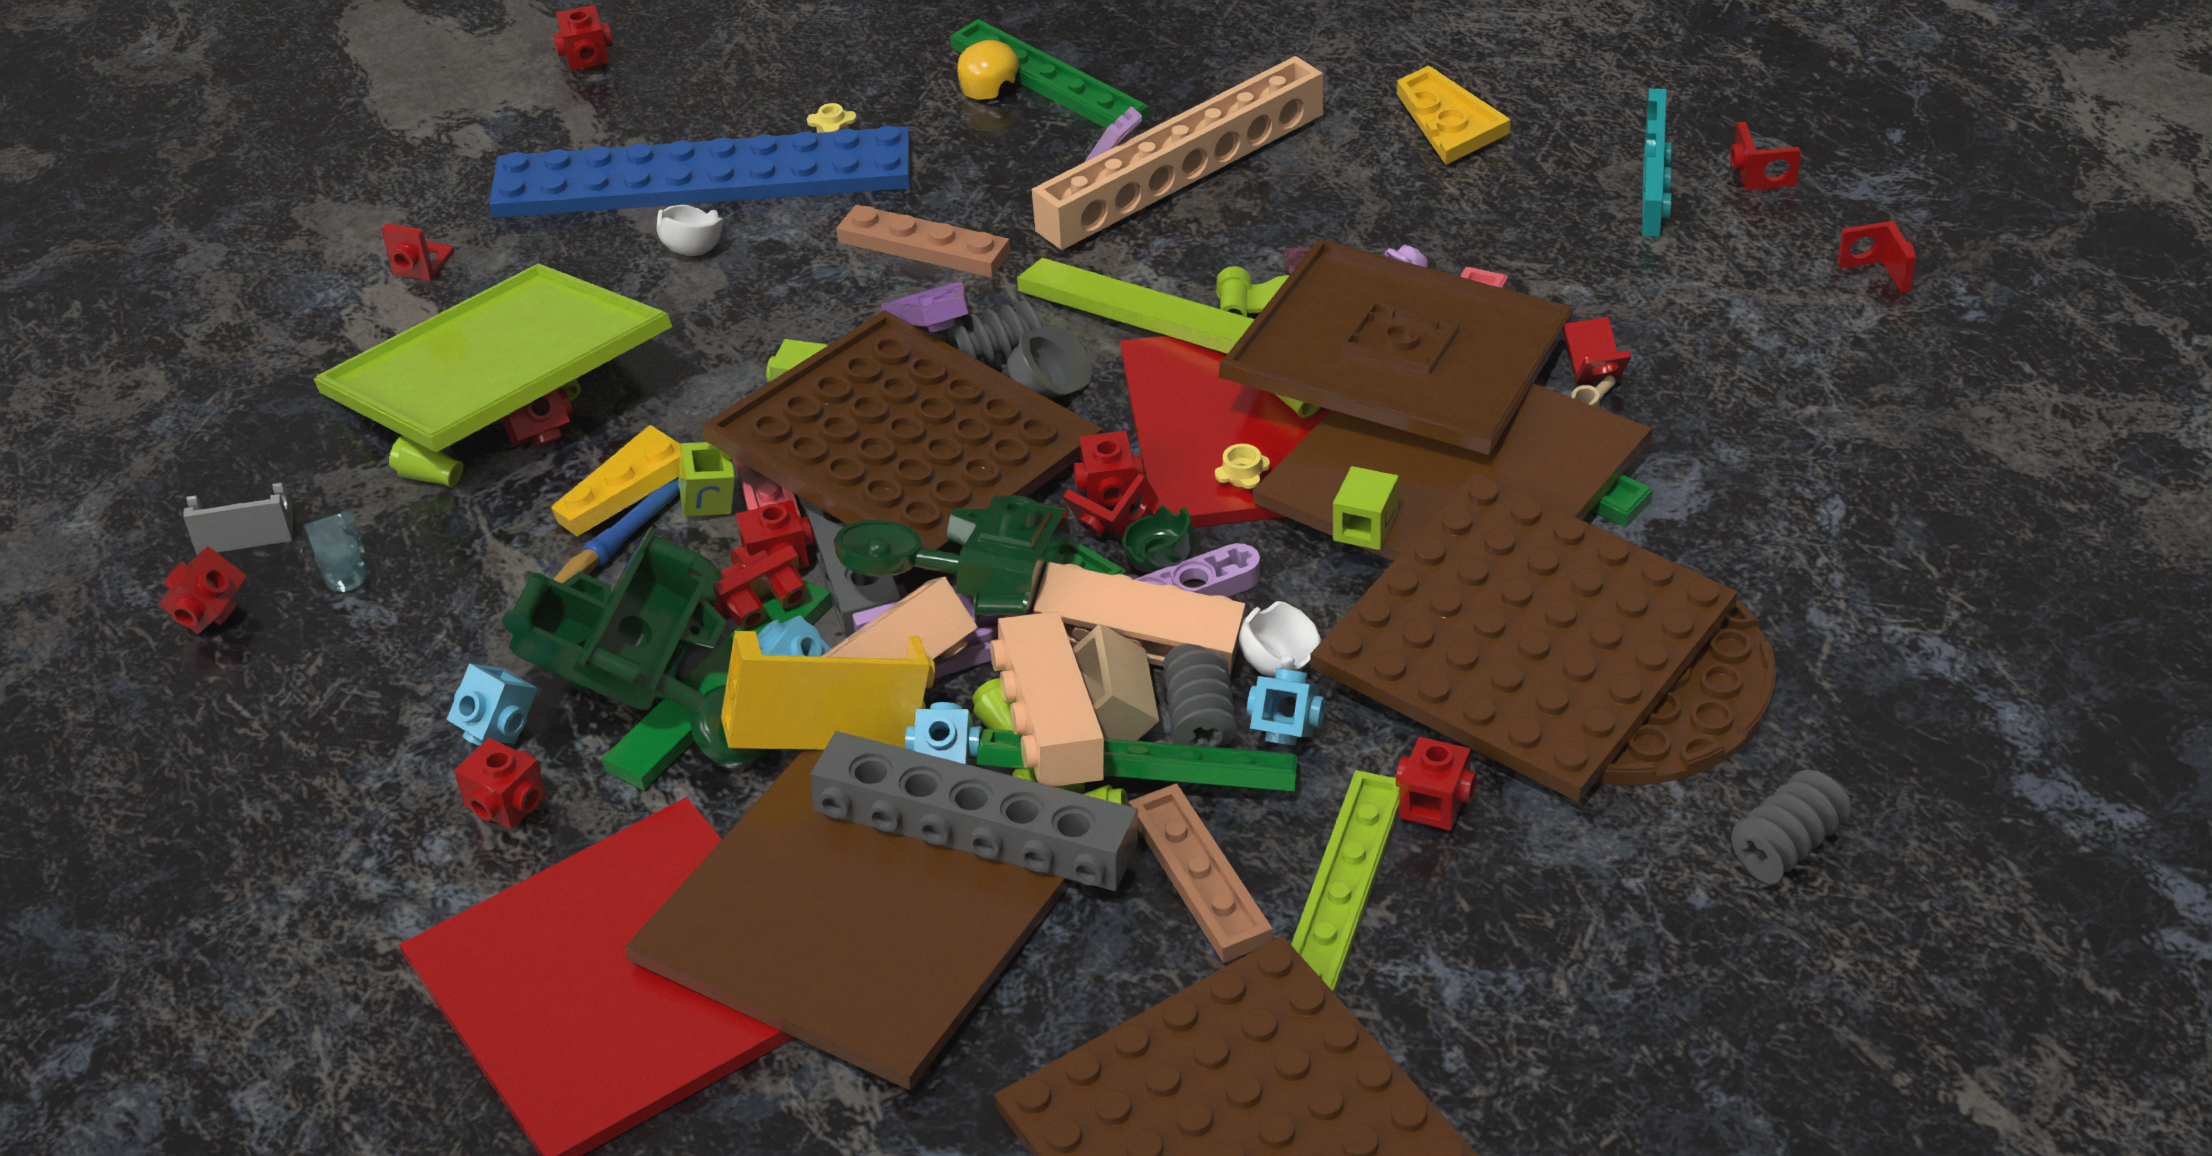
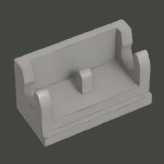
M282 482L272 484L275 495H271L270 499L237 503L202 509L198 496L186 497L189 508H184L183 517L196 554L198 555L207 545L216 552H224L292 541L294 510Z

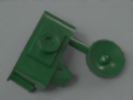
M995 495L987 509L954 508L950 514L946 539L964 545L960 555L921 548L922 539L916 531L906 525L882 520L858 521L843 527L837 533L835 552L843 566L853 572L867 576H895L907 572L913 567L956 574V593L974 596L975 620H979L980 616L1031 615L1033 600L1039 591L1047 562L1054 563L1058 554L1064 555L1070 535V527L1067 526L1069 509L1037 503L1031 498L1024 496Z
M650 527L621 573L572 669L639 707H642L654 690L692 711L690 724L693 738L706 756L715 763L731 769H748L761 763L771 749L728 748L721 720L726 685L711 689L703 695L664 672L678 643L710 651L715 647L727 621L702 596L710 578L692 568L701 551L698 549L695 552L654 534L656 529ZM690 629L696 631L697 635L693 634Z
M699 554L692 568L710 578L702 596L715 609L717 599L713 590V584L722 580V577L712 561ZM580 571L564 583L557 582L538 572L532 573L513 610L507 611L502 618L505 629L513 634L509 649L516 656L564 677L566 682L577 690L584 692L596 691L636 709L650 710L656 697L667 698L654 690L642 707H639L572 669L611 594V585ZM677 644L664 670L665 673L675 678L688 651V645Z

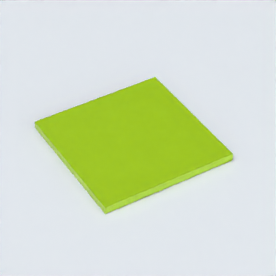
M538 263L317 375L314 381L319 393L434 452H438L672 328L668 313Z

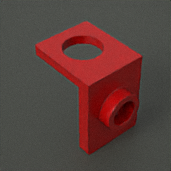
M1737 122L1735 144H1731L1730 163L1732 170H1738L1745 190L1796 186L1801 155L1799 147L1756 150L1746 122ZM1774 160H1785L1789 163L1787 171L1781 176L1769 177L1764 173L1766 166Z
M1894 221L1842 229L1837 261L1839 268L1882 262L1900 292L1911 291L1916 255L1912 243L1905 240ZM1868 236L1874 239L1872 247L1865 253H1850L1852 244L1859 238Z
M388 223L381 228L393 275L431 281L454 254L453 246L426 241L422 229ZM429 253H435L437 257L431 261Z
M1608 317L1566 323L1563 327L1576 384L1604 380L1608 375L1614 378L1622 376L1632 357L1630 350L1617 352Z
M1141 474L1137 475L1112 511L1069 489L1063 495V499L1078 519V523L1085 530L1097 537H1102L1105 533L1119 541L1122 540L1127 526L1139 518L1146 517L1159 499L1147 478ZM1142 493L1140 507L1134 515L1129 516L1132 502Z

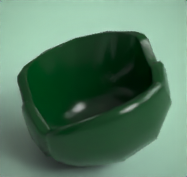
M1162 505L1153 516L1139 518L1127 526L1121 543L1129 563L1137 570L1150 574L1166 567L1177 566L1181 562L1190 559L1196 547V536L1193 521L1186 507H1182L1180 514H1176Z

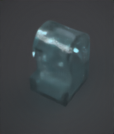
M351 510L304 525L313 556L329 589L343 592L352 590L364 582L366 569L361 553L365 551Z

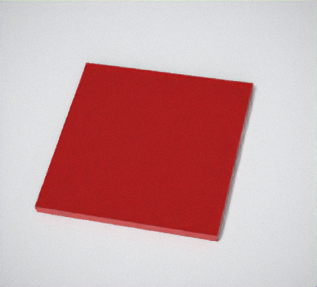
M1170 336L1120 341L1121 358L1143 473L1159 498L1151 510V515L1153 516L1162 505L1176 514H1180V509L1186 507L1193 521L1194 528L1286 517L1253 503V490L1255 488L1246 489L1236 487L1230 482H1219L1215 478V470L1223 465V453L1228 447L1236 444H1249L1256 447L1261 455L1266 456L1270 461L1269 469L1263 471L1260 475L1261 483L1332 410L1320 407L1314 415L1300 418L1295 410L1274 393L1219 378L1220 363L1227 353Z
M687 797L399 944L404 959L539 1156H583L795 1038L627 960L625 946L722 840Z

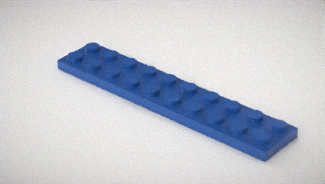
M883 126L878 129L866 130L841 129L837 132L824 133L800 132L795 135L782 136L758 135L754 138L740 139L723 137L712 141L698 142L681 140L670 144L656 145L639 143L628 147L614 148L597 146L586 150L571 151L555 149L549 152L529 154L514 152L497 157L489 207L492 218L907 189L910 188L909 126Z

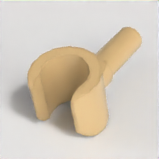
M1608 375L1596 387L1590 385L1576 387L1571 394V398L1600 408V400L1616 384V379Z

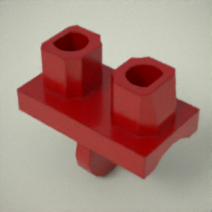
M791 545L769 556L765 550L750 556L744 547L739 546L730 551L733 565L721 571L722 580L713 584V590L717 599L715 610L725 620L732 618L744 631L759 625L766 618L765 607L761 602L774 595L781 606L788 609L803 602L806 598L805 585L799 573L798 554Z

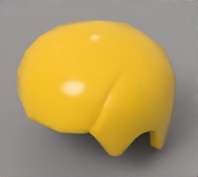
M983 40L966 48L959 57L957 71L960 88L964 95L976 100L993 99L998 96L1000 85L1004 81H1009L1013 84L1019 68V60L1014 50L1008 44L998 40Z

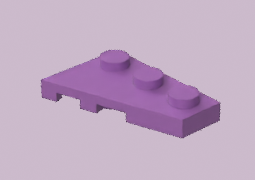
M962 280L881 304L882 311L886 310L919 329L928 328L929 332L953 327L956 325L954 318L968 314L967 299Z

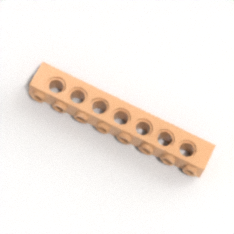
M1294 56L1032 189L1035 231L1063 250L1223 166L1240 159L1250 152L1271 143L1277 138L1304 126L1306 123L1323 115V73Z

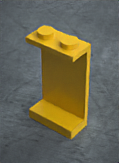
M735 631L721 715L728 748L825 750L835 731L905 748L907 726H915L916 709H926L923 698L925 688L933 686L935 676L934 660L932 657H927L920 636L909 637L905 659L762 655L756 631Z

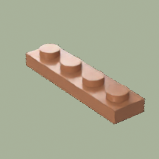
M855 205L836 228L839 243L987 277H993L1011 253L1008 238L954 227L945 223L918 219L909 215L878 210L869 206Z
M1177 783L1128 801L1130 807L1138 808L1139 832L1223 963L1253 952L1273 941V928Z

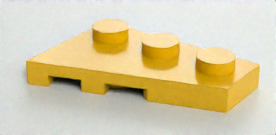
M1430 66L1397 80L1398 97L1445 165L1510 134L1511 119Z
M649 425L551 506L557 522L578 537L679 476L681 444Z

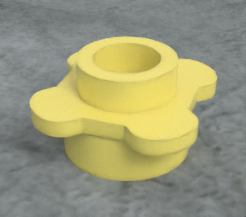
M836 103L825 104L819 108L817 114H811L807 117L808 125L816 127L817 133L850 129L849 124L856 121L855 112L845 111L842 106Z
M1232 445L1224 451L1223 465L1216 468L1215 478L1222 483L1230 482L1236 487L1255 488L1260 484L1261 473L1269 469L1270 461L1252 445Z

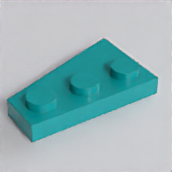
M1649 88L1643 157L1642 236L1660 237L1661 219H1670L1671 142H1665L1666 89Z

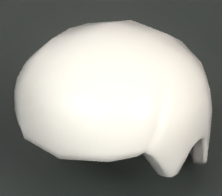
M687 205L670 206L665 210L660 209L658 211L657 234L660 241L670 251L685 256L704 255L711 251L719 241L723 218H719L716 210H711L706 214L698 208Z
M1277 601L1263 611L1256 607L1242 621L1238 633V644L1247 662L1261 674L1268 677H1275L1276 668L1301 672L1310 663V653L1321 642L1315 624L1301 610L1285 602Z

